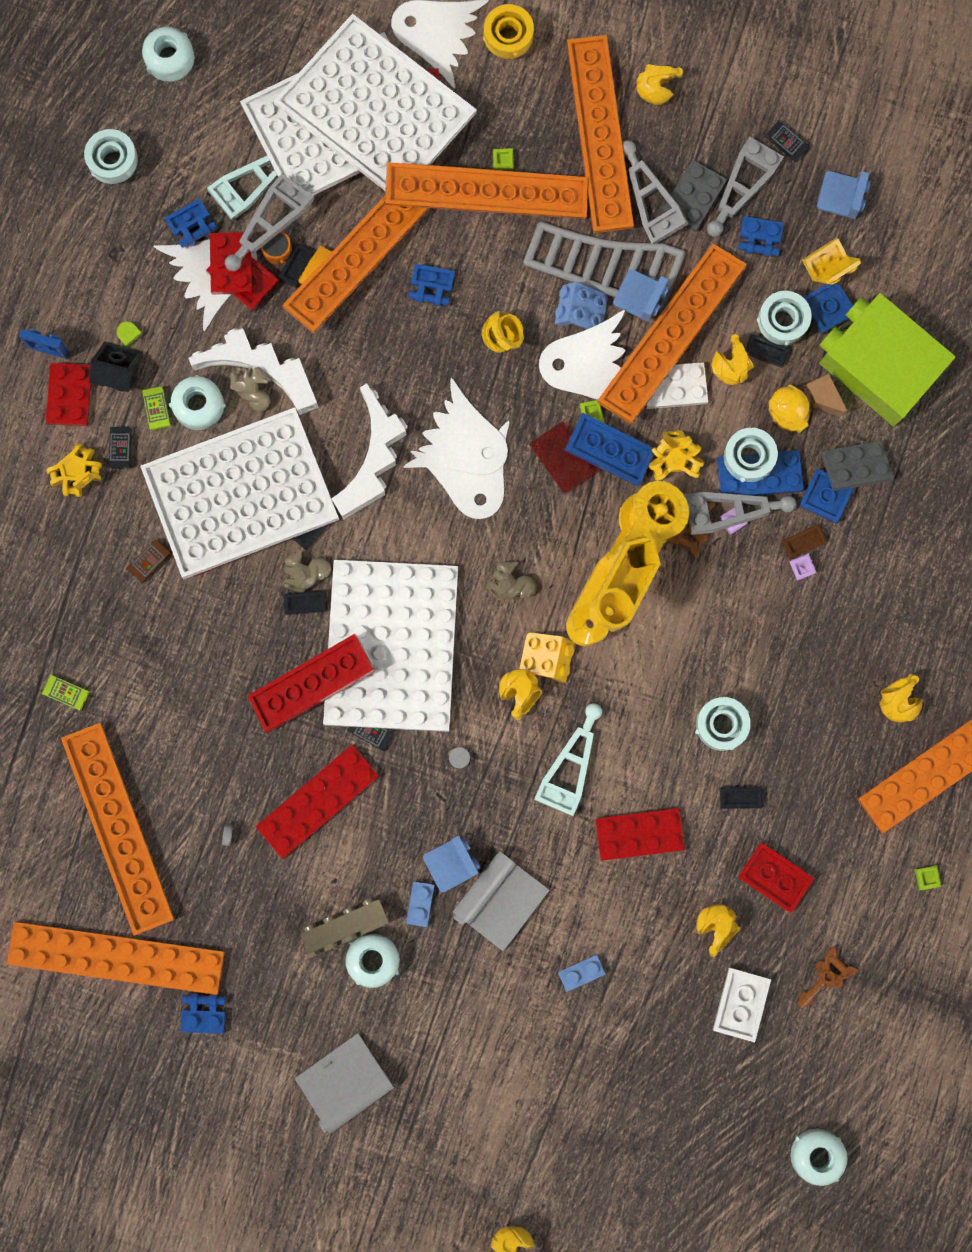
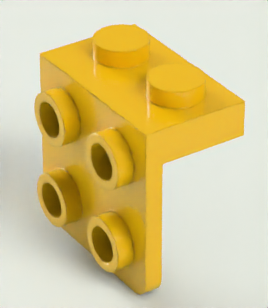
M837 238L802 259L812 281L830 285L840 281V277L844 274L854 272L857 266L861 264L859 258L846 255Z
M528 633L519 669L529 670L536 676L549 677L558 682L566 683L570 673V662L574 654L575 643L560 636Z

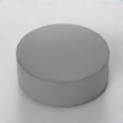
M458 747L450 752L449 761L453 767L462 769L469 764L470 754L466 749Z
M224 825L222 845L229 846L231 844L232 825Z

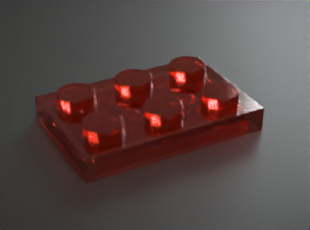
M562 421L529 443V446L563 495H565L598 473V470L594 465L564 451L572 433Z

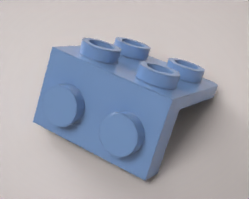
M827 171L822 183L817 208L855 219L859 211L863 212L866 203L863 196L864 193H868L871 181H868L869 173L861 171L859 177L854 178Z
M629 270L613 301V305L649 322L652 315L656 316L661 305L658 302L660 298H665L669 287H667L668 279L661 276L659 281H656L635 270Z
M578 282L562 286L554 324L558 326L574 324L587 330L604 321L608 302L607 294Z
M457 836L423 856V860L441 892H446L479 874L477 869L480 866L475 856L470 858L467 852L470 847L465 838L460 839Z

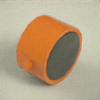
M281 231L261 247L264 258L273 264H284L292 253L290 238L286 233Z

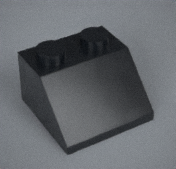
M104 341L91 359L89 382L96 383L99 386L111 387L118 391L129 392L136 381L143 352Z

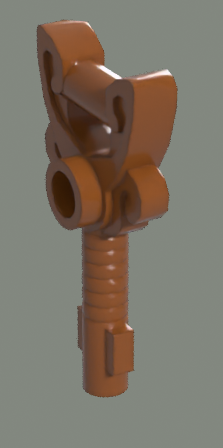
M707 501L709 513L713 512L717 506L716 502ZM687 522L685 528L676 536L669 538L667 542L670 544H677L678 542L689 549L690 556L695 559L699 554L701 543H705L708 537L706 534L691 535ZM686 534L692 537L695 542L693 543L682 535Z
M831 947L827 951L823 962L818 961L815 964L819 980L807 993L803 992L798 997L800 1000L796 1004L801 1009L805 1006L809 1007L814 1001V996L825 985L841 988L843 986L842 979L852 976L857 971L854 967L846 966L837 957L835 947ZM832 963L841 973L838 975L833 973L829 964Z

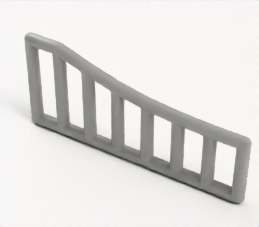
M540 221L537 224L525 256L524 265L570 282L581 283L616 297L619 290L609 286L622 250L635 251L628 271H637L644 251H656L647 276L654 280L664 253L674 255L676 258L667 282L669 290L665 298H661L659 302L661 306L658 312L662 313L670 299L685 257V251L664 243H633L599 239ZM543 231L555 234L545 263L533 260ZM564 237L574 240L564 270H561L552 265ZM582 243L594 245L583 277L571 272ZM602 247L611 248L614 251L602 284L590 280Z

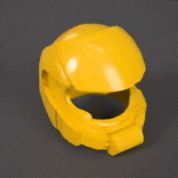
M646 65L645 72L640 73L636 81V89L639 96L652 105L664 104L674 94L671 93V90L661 87V85L668 83L674 77L681 78L683 70L682 68Z
M504 311L492 314L482 327L481 335L483 342L494 352L516 349L521 346L524 340L523 326L516 316Z
M734 334L730 339L733 344L732 360H727L722 353L716 351L711 364L713 374L727 385L741 384L748 378L747 372L754 368L745 348L739 340V336Z
M793 385L778 389L770 399L768 409L774 422L784 431H796L797 433H800L809 426L807 421L809 419L810 405L806 395Z
M516 669L508 672L499 683L501 700H508L515 696L516 704L512 711V716L515 720H520L524 714L526 715L542 694V690L538 687V678L529 670Z
M909 674L908 677L900 678L881 691L880 708L884 716L889 720L906 722L914 720L919 715L922 708V699L909 698L913 687L919 682V678L916 675Z
M722 904L704 908L697 918L696 928L698 935L706 934L711 930L715 931L713 945L709 948V954L712 957L717 956L718 952L741 929L735 922L737 918L735 912Z
M506 1226L499 1229L491 1242V1248L495 1252H517L518 1246L528 1249L535 1247L530 1233L525 1228L517 1226Z

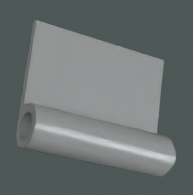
M498 851L453 910V913L456 914L453 918L461 925H464L466 922L504 951L550 890Z
M359 1034L353 1036L295 1078L320 1118V1121H318L319 1126L324 1132L328 1131L330 1134L395 1088Z

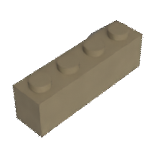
M374 897L362 902L363 907L355 909V906L343 911V916L336 918L335 915H332L323 920L325 924L318 927L316 924H312L304 928L305 933L300 935L308 958L315 957L390 923L380 899L375 901Z

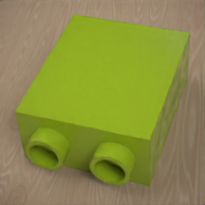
M879 293L871 303L861 297L845 316L853 324L845 333L835 326L819 346L827 354L819 364L894 427L955 359V356Z

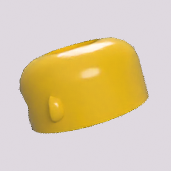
M504 4L494 8L488 14L484 23L483 40L489 51L503 59H515L528 51L534 37V24L529 13L520 6L513 4ZM510 28L516 30L518 34L512 39H505L499 32Z

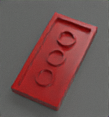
M679 808L595 819L600 861L685 850Z

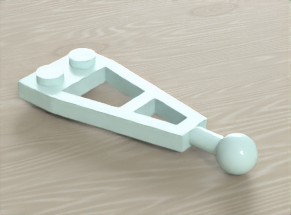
M268 156L221 177L207 188L208 192L232 221L246 212L278 178L275 170L268 177L261 170L262 167L271 163ZM254 172L262 183L243 201L229 183Z
M595 703L589 704L586 707L585 713L587 718L583 728H577L543 778L534 799L570 816H574L582 796L594 735L590 730L594 721L602 715L601 707ZM579 736L587 738L583 758L569 753ZM564 759L581 765L575 794L548 783Z

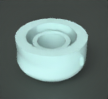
M160 27L152 31L143 43L142 55L147 72L155 78L168 82L177 81L185 77L192 69L195 58L194 51L187 34L179 29ZM166 47H173L177 50L171 57L162 58L159 56L161 50Z
M106 129L97 132L88 140L84 150V158L92 176L104 183L118 184L124 182L136 170L138 155L134 144L125 133L119 130ZM111 152L120 153V158L116 163L109 165L103 162L107 154Z
M787 290L779 291L765 300L760 309L757 322L761 333L766 339L775 344L788 346L800 340L808 330L812 317L811 309L807 301L799 294ZM778 312L788 313L793 319V324L786 327L779 325L775 319V314Z
M195 375L178 383L172 393L169 406L182 425L192 430H205L219 421L226 404H224L223 396L214 382L205 377ZM199 394L206 397L207 402L203 408L195 411L189 409L188 402L192 396Z
M756 427L737 431L729 439L724 450V462L727 470L741 482H755L764 479L775 466L778 456L774 439L768 433ZM744 448L756 450L760 456L759 461L754 464L744 462L741 457V451Z
M728 697L715 698L706 703L698 713L695 734H698L701 741L711 749L718 751L733 750L749 734V711L735 699ZM717 715H726L731 719L732 729L729 733L720 734L715 730L713 721Z
M373 933L360 936L355 941L349 942L350 947L346 954V968L357 985L369 988L380 987L388 983L395 975H399V953L397 947L389 938ZM369 950L378 951L383 958L382 966L376 971L367 970L363 965L362 958Z
M818 1128L810 1129L796 1136V1140L791 1148V1163L797 1174L806 1182L817 1186L829 1185L838 1182L844 1173L847 1165V1151L841 1139L831 1132ZM822 1147L828 1152V1162L823 1167H814L810 1162V1154L815 1148Z

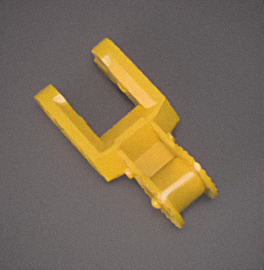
M665 481L650 482L644 485L637 493L627 498L622 504L619 512L621 532L610 552L605 554L595 565L568 616L566 630L574 643L583 647L592 646L603 640L609 630L610 632H615L632 620L661 564L658 556L663 544L669 538L679 534L688 522L689 506L683 493L671 483ZM587 620L593 622L592 628L587 627Z

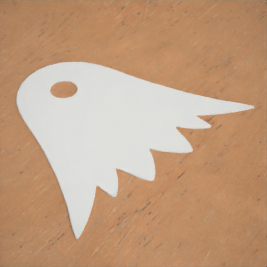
M489 0L467 2L409 1L400 5L395 10L392 16V29L395 36L404 45L423 57L434 68H439V73L455 88L450 64L458 67V62L453 54H468L467 48L460 39L476 34L473 29L464 23L476 20L477 16L470 13L485 5ZM406 17H415L416 25L413 27L406 26Z
M210 239L195 242L192 246L187 245L184 248H181L180 245L154 246L159 251L176 257V259L169 262L171 265L183 266L174 276V280L191 282L185 292V298L200 296L196 309L198 310L205 306L203 316V330L205 331L219 308L231 295L211 294L210 275L206 272V269L210 266ZM252 253V257L257 261V253Z
M625 310L592 328L549 344L539 359V369L545 381L557 389L598 400L621 369L620 366L612 362L621 357L625 349L610 344L615 342L620 336V333H612V331L620 322ZM557 358L562 359L565 364L564 368L560 371L555 370L552 366L553 361Z
M451 378L453 403L445 400V406L449 414L434 412L435 422L440 429H430L423 432L425 438L433 445L419 448L420 451L426 454L410 461L403 467H430L477 475L491 474L500 469L506 461L508 453L506 441L501 433L471 405ZM485 447L493 449L494 455L492 458L485 459L482 456V450Z
M507 421L499 430L501 435L504 437L505 441L509 427V421ZM485 447L482 450V456L485 459L493 457L494 451L492 448ZM411 451L416 458L425 455L422 452ZM503 466L487 475L427 467L447 491L457 508L468 517L474 519L487 518L500 508L504 496ZM480 493L484 494L487 499L486 503L481 506L477 505L474 501L475 496Z

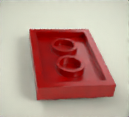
M244 232L210 233V281L212 295L253 294L252 253L248 251L242 258L241 267L237 271H230L225 266L226 258L229 255H235L242 247L239 241Z
M252 257L253 294L232 295L249 310L253 311L279 283V280ZM210 266L206 269V272H207L209 275H210Z
M50 363L45 419L47 425L88 427L91 382H89L90 365Z
M762 842L759 843L737 877L790 914L814 880L812 876Z

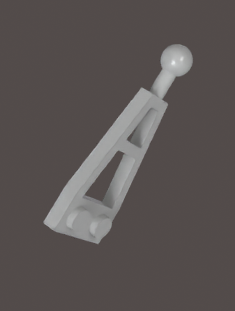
M748 138L739 152L718 210L720 214L715 221H711L707 226V232L710 236L718 237L723 232L722 224L728 216L732 218L774 175L784 156L755 139ZM743 159L766 172L751 189L735 181ZM731 189L743 196L733 208L726 205Z
M627 140L622 143L624 156L628 157L632 165L628 170L642 224L651 243H658L689 223L681 207L646 163L642 160L639 162L635 154L636 145L634 142ZM642 170L652 181L651 184L641 189L637 175ZM659 190L672 209L650 222L644 198Z
M281 174L268 189L239 242L242 247L235 255H229L226 258V268L230 271H237L241 267L242 258L248 251L254 254L300 217L314 201V197L287 176ZM277 196L294 210L276 225L272 226L262 217L273 197ZM258 225L267 231L254 243L249 241Z
M711 492L684 494L689 506L688 524L691 535L712 533L768 516L770 510L781 509L784 512H791L796 507V501L791 496H785L780 501L768 502L767 497ZM707 501L733 503L736 517L711 524ZM742 504L760 505L761 509L744 514Z

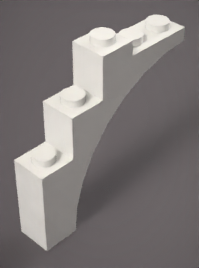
M238 328L232 329L227 335H224L226 344H215L210 350L205 352L197 351L192 354V357H189L194 371L209 366L221 365L238 366L247 369L249 367H252V369L260 367L267 376L272 378L273 382L284 390L292 400L299 415L318 408L300 359L290 358L280 365L271 343L260 344L252 350L243 328L240 330Z
M367 383L360 387V391L368 406L371 417L369 450L364 464L356 477L343 491L332 498V502L343 520L386 495L384 490L386 485L382 478H377V476L396 465L395 458L397 456L391 447H387L405 437V429L408 428L402 417L398 419L396 414L387 417L390 415L384 404L380 406L377 401L379 396L373 387L370 389Z

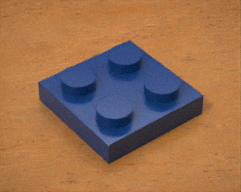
M838 282L832 285L826 284L803 297L809 304L812 315L811 319L821 335L849 319L845 315L853 305Z
M21 329L19 338L27 348L64 359L68 358L69 351L59 337L51 334L48 337L43 336L34 329H29L28 331Z
M816 469L799 507L837 524L853 488L833 491L828 474L820 469Z

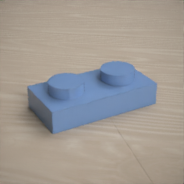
M413 881L406 924L428 926L434 885Z
M597 955L558 972L566 992L606 975Z

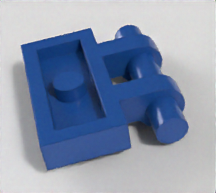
M200 198L164 218L175 237L181 234L184 235L185 238L178 241L181 248L187 245L192 246L196 240L203 236L208 237L212 231L217 229L214 222L208 225L205 224L204 221L211 217ZM199 225L201 229L192 234L189 233L188 230Z
M743 216L740 238L747 239V243L739 242L738 250L746 251L745 253L752 254V252L761 253L766 257H770V255L778 256L779 248L772 247V244H780L783 223ZM754 241L765 242V246L754 244Z
M415 264L411 285L417 286L418 292L410 290L408 298L414 299L419 303L425 301L434 303L435 306H449L450 298L443 297L442 294L443 291L451 293L455 271ZM425 288L436 290V295L424 293Z
M198 993L182 996V1004H190V1010H182L180 1032L224 1033L225 1011H217V1005H225L226 997L215 994L199 996ZM198 1004L210 1005V1010H198Z

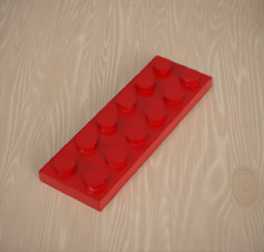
M353 634L249 694L247 697L264 731L269 733L375 672V669L358 636Z
M350 745L255 827L277 854L284 859L379 778V776L355 747Z

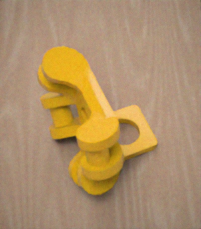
M682 430L662 432L661 444L657 448L654 447L652 449V452L658 458L649 464L650 469L655 473V480H662L669 472L684 471L690 476L698 478L700 475L699 469L705 463L704 460L696 457L701 450V446L694 444L689 436L685 437ZM688 460L693 463L692 467L686 466Z
M77 443L72 452L59 463L46 470L47 475L51 476V486L63 484L64 496L75 494L76 497H81L82 488L89 482L101 480L99 469L102 468V463L90 461L95 450L91 448L86 449L83 444ZM86 466L91 468V473L89 471L86 472ZM69 481H75L73 483L74 486H70Z

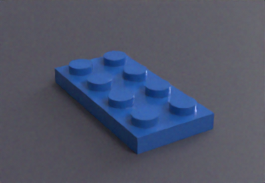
M585 413L580 415L564 450L637 487L640 486L654 454L652 452L653 447Z
M799 450L778 452L776 464L769 475L755 482H741L727 470L724 456L717 457L720 493L760 496L803 492L804 490ZM759 454L741 455L744 462L748 464L757 463L760 457Z

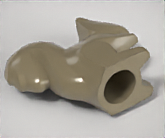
M249 367L245 369V374L242 373L241 368H237V372H231L230 389L236 391L241 398L248 400L249 406L253 410L264 412L269 407L270 398L265 391L259 389V384H266L272 378L267 376L260 367H255L254 369Z
M302 550L288 556L285 559V564L288 567L284 568V573L291 576L290 579L284 580V587L302 593L305 589L313 586L317 579L323 580L325 577H328L331 572V565L326 559L321 557L314 558L306 566L301 563Z
M517 561L513 563H499V572L495 570L493 573L496 582H488L486 588L497 600L513 599L518 595L521 598H530L536 593L537 584L531 576L524 575L516 579L512 575V572L518 565Z

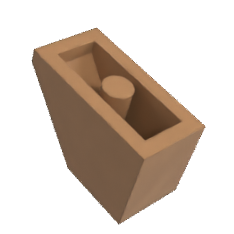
M829 374L806 384L803 393L813 408L838 417L843 416L847 411Z

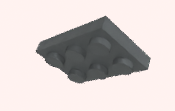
M694 160L689 164L671 196L681 207L689 223L686 227L696 232L726 184L727 179ZM666 202L661 211L663 214L672 209L668 202Z
M882 441L826 450L821 454L833 491L883 483L893 479Z

